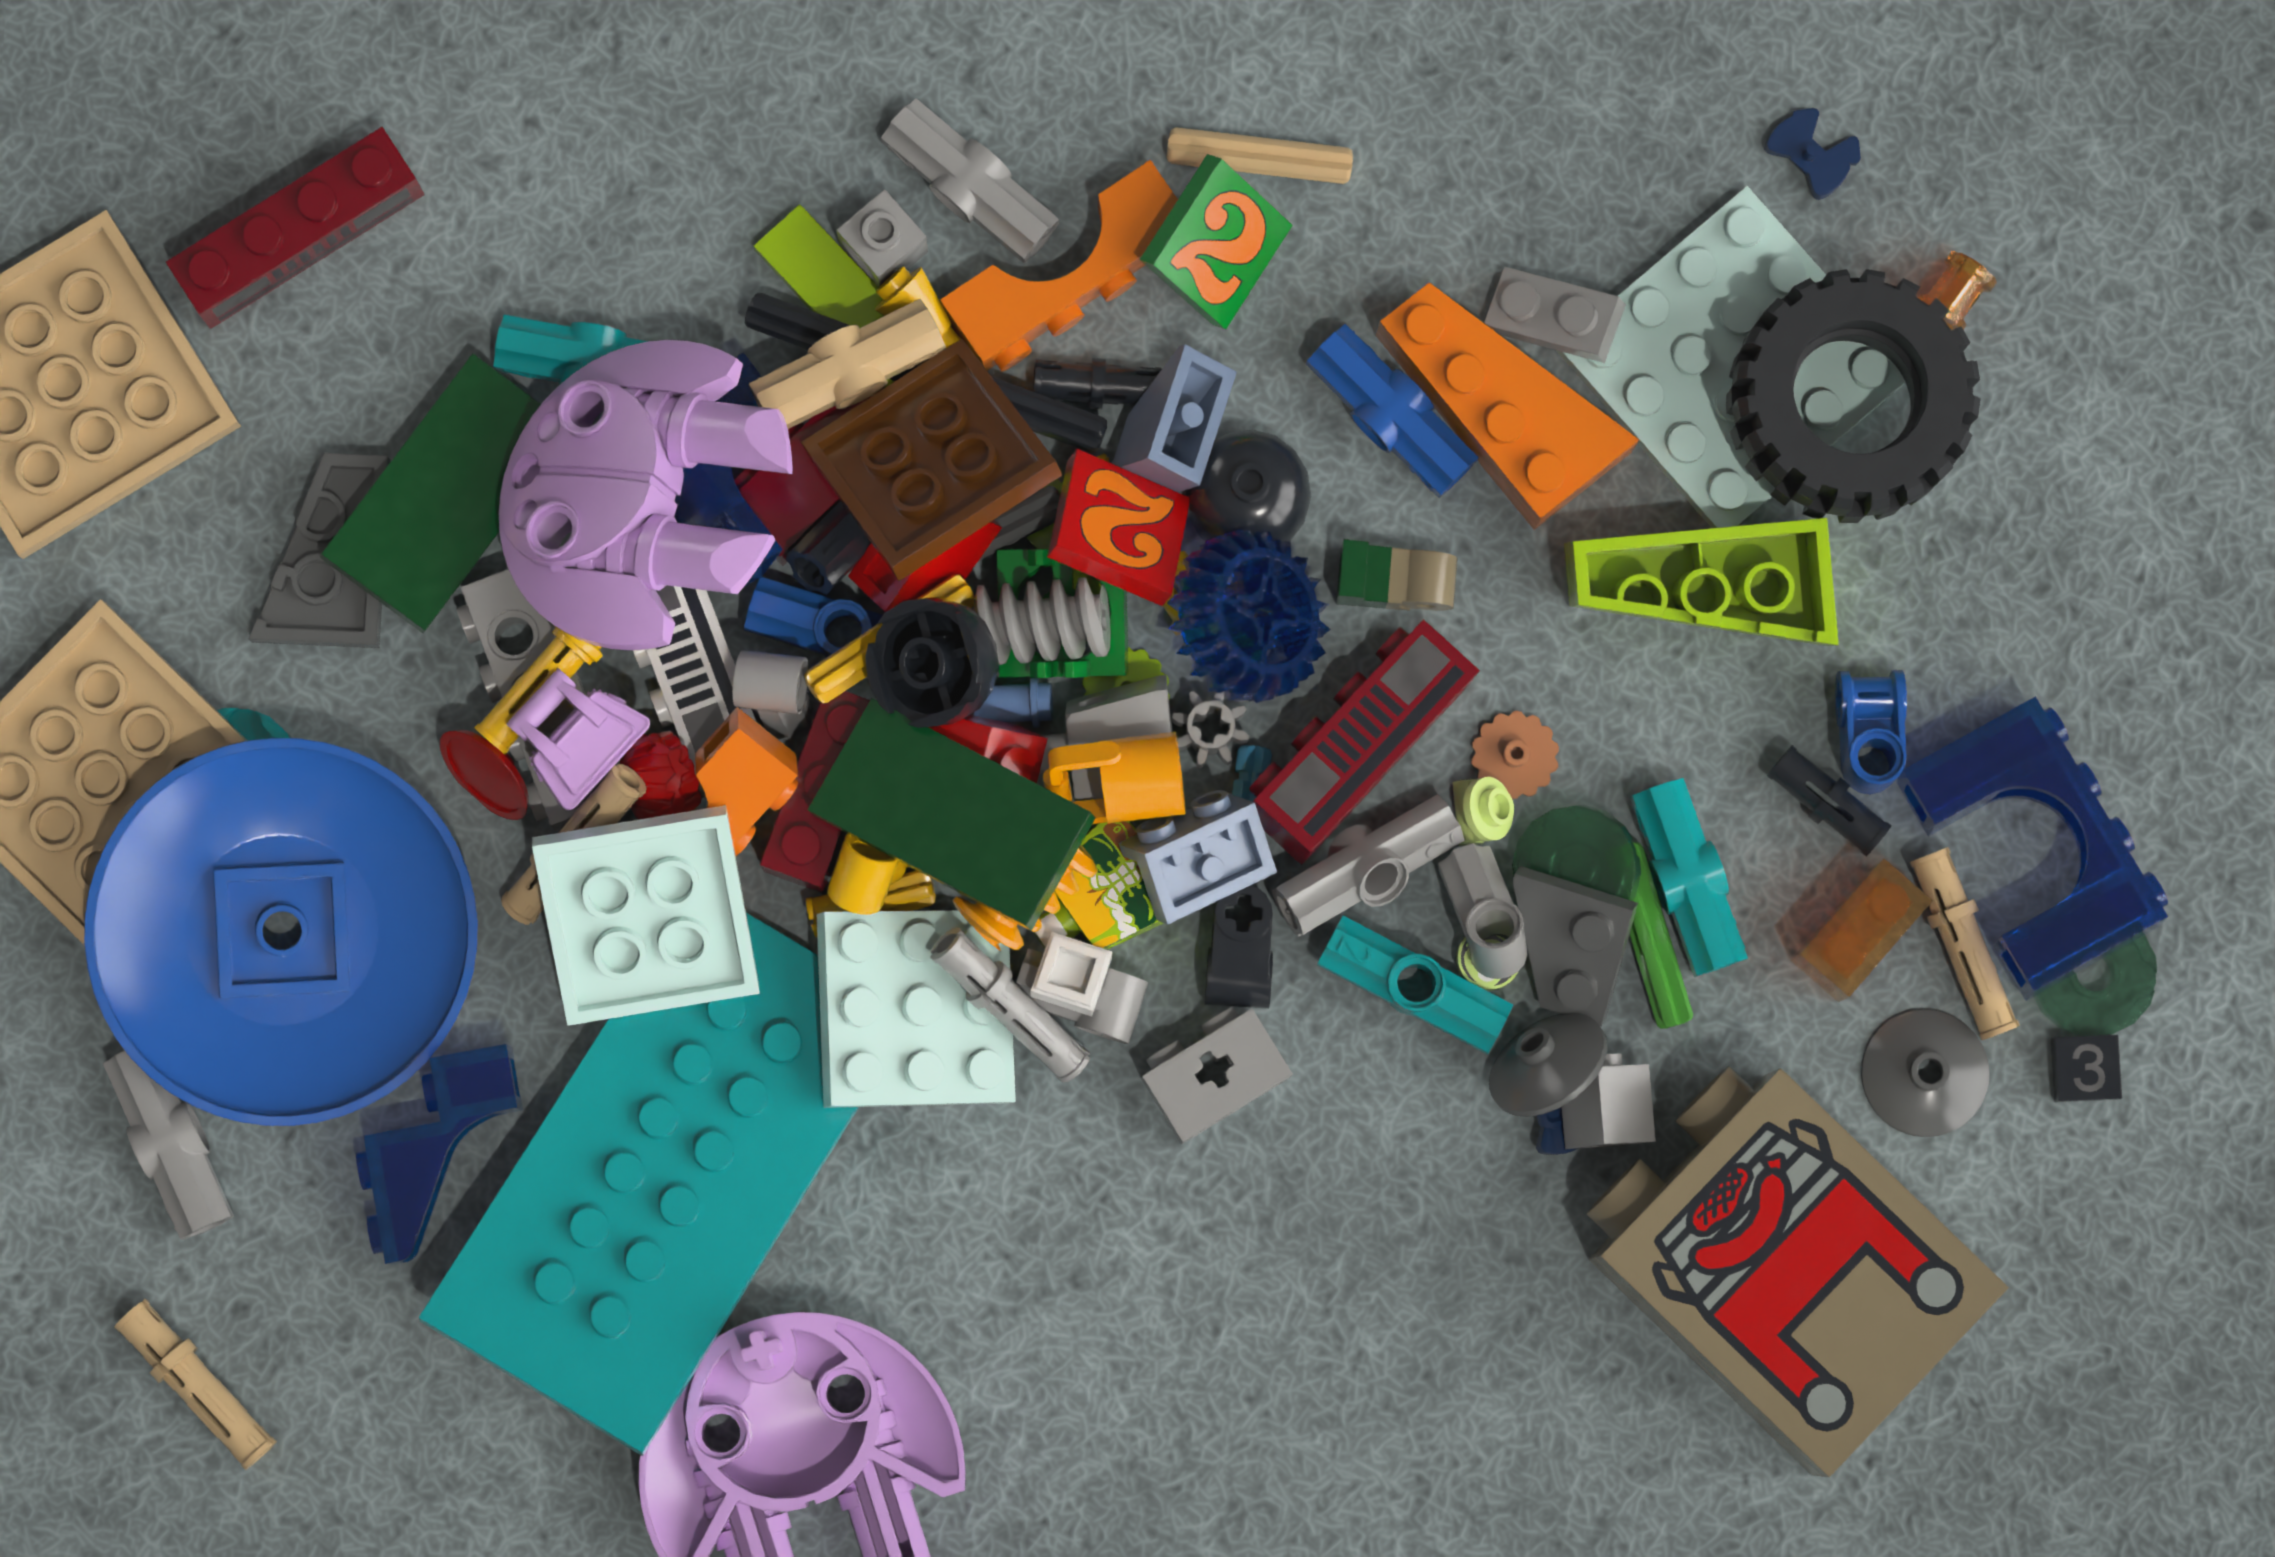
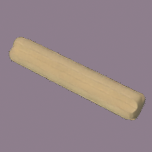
M1178 127L1171 129L1168 137L1167 160L1171 164L1199 167L1206 155L1210 154L1221 158L1237 172L1339 184L1347 183L1351 177L1353 153L1348 147Z

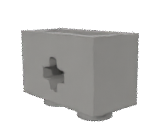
M1234 1006L1201 1026L1206 1034L1205 1038L1187 1049H1184L1180 1041L1177 1040L1146 1059L1152 1070L1144 1074L1141 1080L1181 1145L1293 1075L1253 1009L1239 1016ZM1209 1055L1214 1062L1221 1061L1224 1058L1227 1059L1231 1067L1224 1074L1225 1086L1218 1088L1213 1081L1205 1082L1202 1085L1199 1083L1196 1075L1203 1068L1201 1057Z

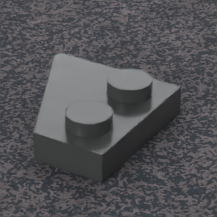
M1520 866L1514 875L1513 886L1518 909L1523 917L1526 945L1540 1007L1563 1015L1570 1013L1583 1014L1595 1020L1599 1026H1602L1607 1018L1638 903Z

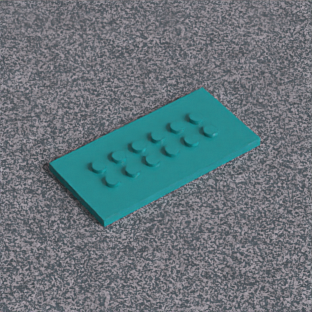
M748 913L746 915L760 994L608 1019L419 1316L421 1323L641 1456L647 1451L859 1108H824L818 955Z

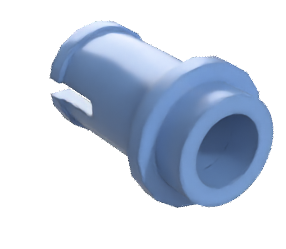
M1031 678L1028 684L994 685L993 691L981 708L974 712V716L1002 722L1032 721L1033 728H1039L1041 721L1053 720L1051 683H1039L1038 678Z

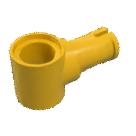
M847 834L828 885V896L836 905L849 912L861 915L877 913L883 907L890 885L900 880L909 866Z

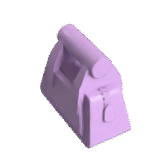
M557 668L506 725L522 740H528L536 749L531 752L532 756L529 759L531 760L530 765L534 767L533 769L536 771L535 773L539 781L544 782L561 808L572 810L648 730L650 720L645 715L625 705L627 701L610 693L606 695L607 693L601 692V689L596 691L594 688L591 692L588 691L587 695H584L575 688L577 685ZM566 699L574 707L573 711L546 737L537 728Z

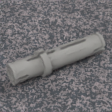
M958 927L952 928L939 938L931 950L932 955L930 958L962 985L966 990V999L978 1009L985 1008L1017 1040L1037 1056L1061 1082H1069L1083 1071L1089 1062L1090 1057L1088 1055H1090V1052L1071 1037L1011 979L1012 971L1003 962H993Z

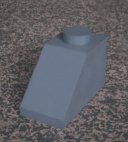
M1186 344L1179 346L1128 414L1112 464L1176 492L1200 486L1237 372Z

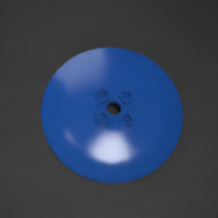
M266 738L223 746L199 755L175 768L157 781L133 804L107 841L96 865L87 899L84 943L87 968L93 992L103 1017L126 1053L151 1079L169 1093L188 1104L219 1117L264 1126H295L342 1117L367 1107L410 1079L430 1059L446 1038L466 999L476 959L478 920L469 872L460 849L447 826L433 807L411 785L378 762L347 748L300 738ZM288 912L299 920L301 935L293 946L284 949L275 948L265 940L262 931L266 919L273 913Z

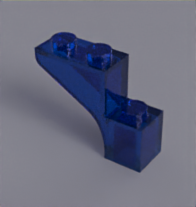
M502 1044L431 1057L432 1073L422 1075V1085L427 1110L429 1113L439 1111L440 1122L364 1135L366 1151L356 1152L357 1170L362 1189L373 1190L377 1214L367 1216V1229L373 1254L383 1253L385 1264L397 1265L407 1263L418 1255L451 1159L462 1139L485 1121L500 1115L523 1111L513 1048L511 1046Z

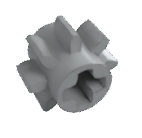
M1221 688L1215 693L1214 701L1202 702L1197 693L1194 691L1190 692L1189 702L1193 709L1189 716L1183 713H1173L1171 722L1186 728V735L1177 740L1179 751L1191 746L1198 752L1196 759L1197 768L1203 767L1206 763L1207 755L1216 754L1228 766L1232 762L1231 752L1228 749L1231 741L1239 744L1248 743L1250 735L1242 730L1235 729V721L1240 720L1245 715L1247 709L1245 706H1237L1230 710L1223 704L1224 689ZM1208 713L1220 716L1219 727L1228 731L1227 736L1217 734L1213 739V743L1201 741V729L1192 726L1194 721L1205 722Z

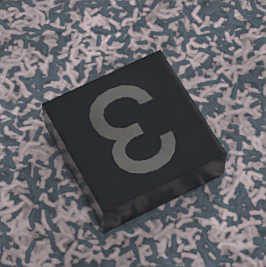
M2118 1035L2051 1038L2054 1102L2122 1099Z

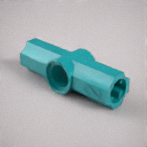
M504 314L498 329L493 367L496 371L504 372L505 374L510 373L531 379L537 378L559 382L560 385L582 367L610 352L649 341L628 338L627 334L619 329L596 323L572 322L571 327Z
M1684 778L1669 781L1632 795L1630 797L1633 805L1632 808L1635 810L1640 831L1645 838L1652 858L1649 861V868L1657 895L1666 914H1672L1694 978L1748 959L1745 951L1746 947L1739 934L1736 920L1732 915L1726 895L1729 894V886L1722 862L1713 843L1705 839Z
M1343 915L1317 963V966L1390 1003L1398 1012L1414 1016L1485 1054H1488L1513 1007V1004L1444 969L1431 957L1416 954ZM1407 968L1423 970L1428 974L1432 983V991L1429 998L1422 1002H1413L1404 998L1398 989L1397 980L1399 974Z

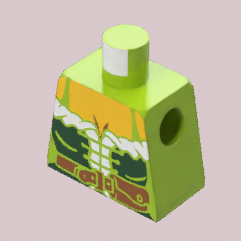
M1131 821L1110 824L1108 822L1099 823L1085 836L1081 845L1092 857L1097 867V874L1094 877H1087L1073 870L1072 873L1079 886V891L1075 895H1068L1055 889L1054 892L1060 903V910L1055 914L1044 911L1040 915L1042 928L1037 932H1033L1044 948H1046L1051 932L1072 939L1081 934L1088 944L1109 950L1164 924L1156 920L1138 863L1124 857L1119 846L1121 841L1137 834L1136 828Z

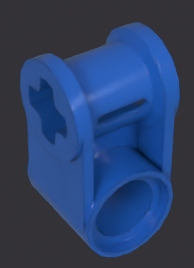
M1891 670L1888 677H1851L1849 671H1838L1835 681V710L1840 733V762L1843 778L1850 784L1852 789L1859 793L1869 795L1880 793L1900 776L1906 764L1905 720L1907 690L1905 674L1903 670ZM1872 747L1883 752L1889 765L1888 773L1875 776L1865 772L1859 764V750Z

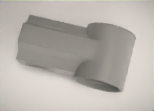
M741 650L737 658L733 678L734 706L752 709L756 720L762 723L765 729L773 736L781 740H791L796 732L810 726L813 705L808 696V687L804 678V674L809 670L808 659L799 656Z
M1472 843L1452 850L1445 860L1438 863V868L1469 945L1471 963L1477 972L1485 977L1493 979L1508 978L1523 967L1527 957L1522 913L1512 902L1490 846L1482 847ZM1494 934L1509 936L1507 940L1501 943L1484 941L1485 938Z
M1028 948L1016 984L1031 997V989L1044 952ZM1108 968L1092 1017L1033 997L1031 998L1048 1014L1075 1022L1074 1026L1078 1029L1098 1036L1102 1035V1037L1113 1041L1129 1044L1149 983L1135 976Z

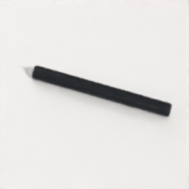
M756 293L745 314V325L748 328L807 350L823 337L841 328L850 326L849 324L763 293ZM926 361L914 366V368L901 372L889 379L897 381L898 379L908 374L909 372H911L921 364L925 363ZM992 377L1033 432L1090 453L1096 452L1100 448L1107 430V420L1104 417Z

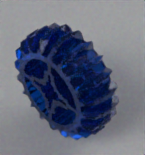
M1235 530L1226 533L1224 537L1219 535L1206 540L1205 544L1200 545V550L1193 551L1188 557L1183 559L1186 570L1180 571L1175 577L1174 582L1181 593L1174 595L1167 602L1168 605L1178 612L1179 619L1174 621L1168 629L1181 632L1184 643L1176 654L1191 655L1194 661L1190 675L1198 677L1207 676V692H1225L1228 701L1235 700L1241 702L1248 700L1249 702L1255 701L1260 703L1271 700L1274 696L1278 697L1291 693L1293 689L1299 687V682L1306 680L1315 673L1312 662L1317 661L1326 654L1317 639L1322 638L1331 630L1320 621L1319 613L1329 603L1317 600L1314 589L1322 579L1307 577L1305 568L1308 557H1291V541H1273L1271 532L1260 533L1257 531L1252 535L1250 530ZM1231 576V583L1227 584L1228 579Z

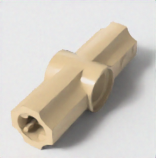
M920 298L862 328H859L858 325H850L832 332L814 343L808 349L807 355L787 365H783L763 377H759L757 380L749 383V387L757 406L779 409L789 429L833 406L843 409L866 400L882 390L888 383L887 379L934 357L945 350L946 345L933 316Z

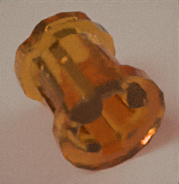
M1951 251L1944 260L1947 266L1946 270L1928 294H1920L1918 298L1927 305H1930L1937 298L1950 310L1943 318L1949 328L1953 331L1962 326L1964 330L1967 326L1964 321L1965 316L1983 292L1990 293L1997 284V281L1976 260L1963 253Z

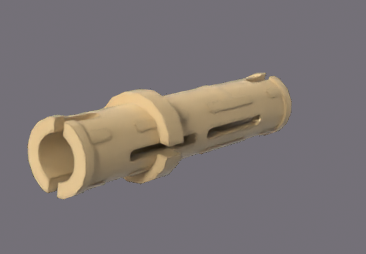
M623 764L614 765L607 776L574 812L573 816L558 833L618 823L637 799L646 793L645 782L628 766ZM533 853L530 857L531 865L501 898L505 911L513 919L525 925L535 923L539 914L544 910Z
M1947 847L1913 860L1910 864L1915 870L1932 915L1927 917L1931 929L1937 927L1955 970L1957 980L1980 1032L1979 1037L1981 1040H1985L2020 1026L2014 1016L1998 976L1996 966L1992 961L1974 913L1979 911L1975 899L1968 901L1949 854L1951 853L1950 849Z
M146 1299L133 1307L114 1326L152 1366L153 1369L150 1374L158 1383L164 1380L185 1401L187 1406L207 1428L229 1449L245 1470L255 1464L276 1444L277 1441L252 1418L239 1401L195 1355L194 1352L197 1350V1347L189 1338L183 1341L163 1321Z

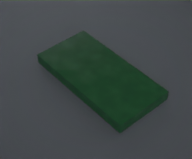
M472 353L322 552L320 558L421 633H424L499 533V504L504 474L520 434L541 404Z
M871 698L810 804L808 811L824 822L1032 931L1096 817L1079 805L929 727L916 728L908 725L907 723L912 721L904 714L894 710V713L889 714L878 704L877 700Z

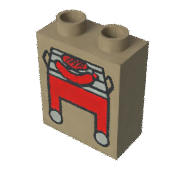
M1727 1066L1694 1098L1675 1120L1698 1143L1682 1162L1662 1180L1639 1158L1588 1210L1586 1214L1609 1236L1588 1260L1808 1473L1813 1476L1830 1477L2009 1287L1781 1068L1764 1075L1751 1087L1730 1066Z

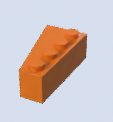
M1430 282L1379 322L1375 336L1406 374L1425 392L1433 403L1434 408L1454 433L1479 457L1478 462L1534 530L1631 454L1639 442L1637 437Z

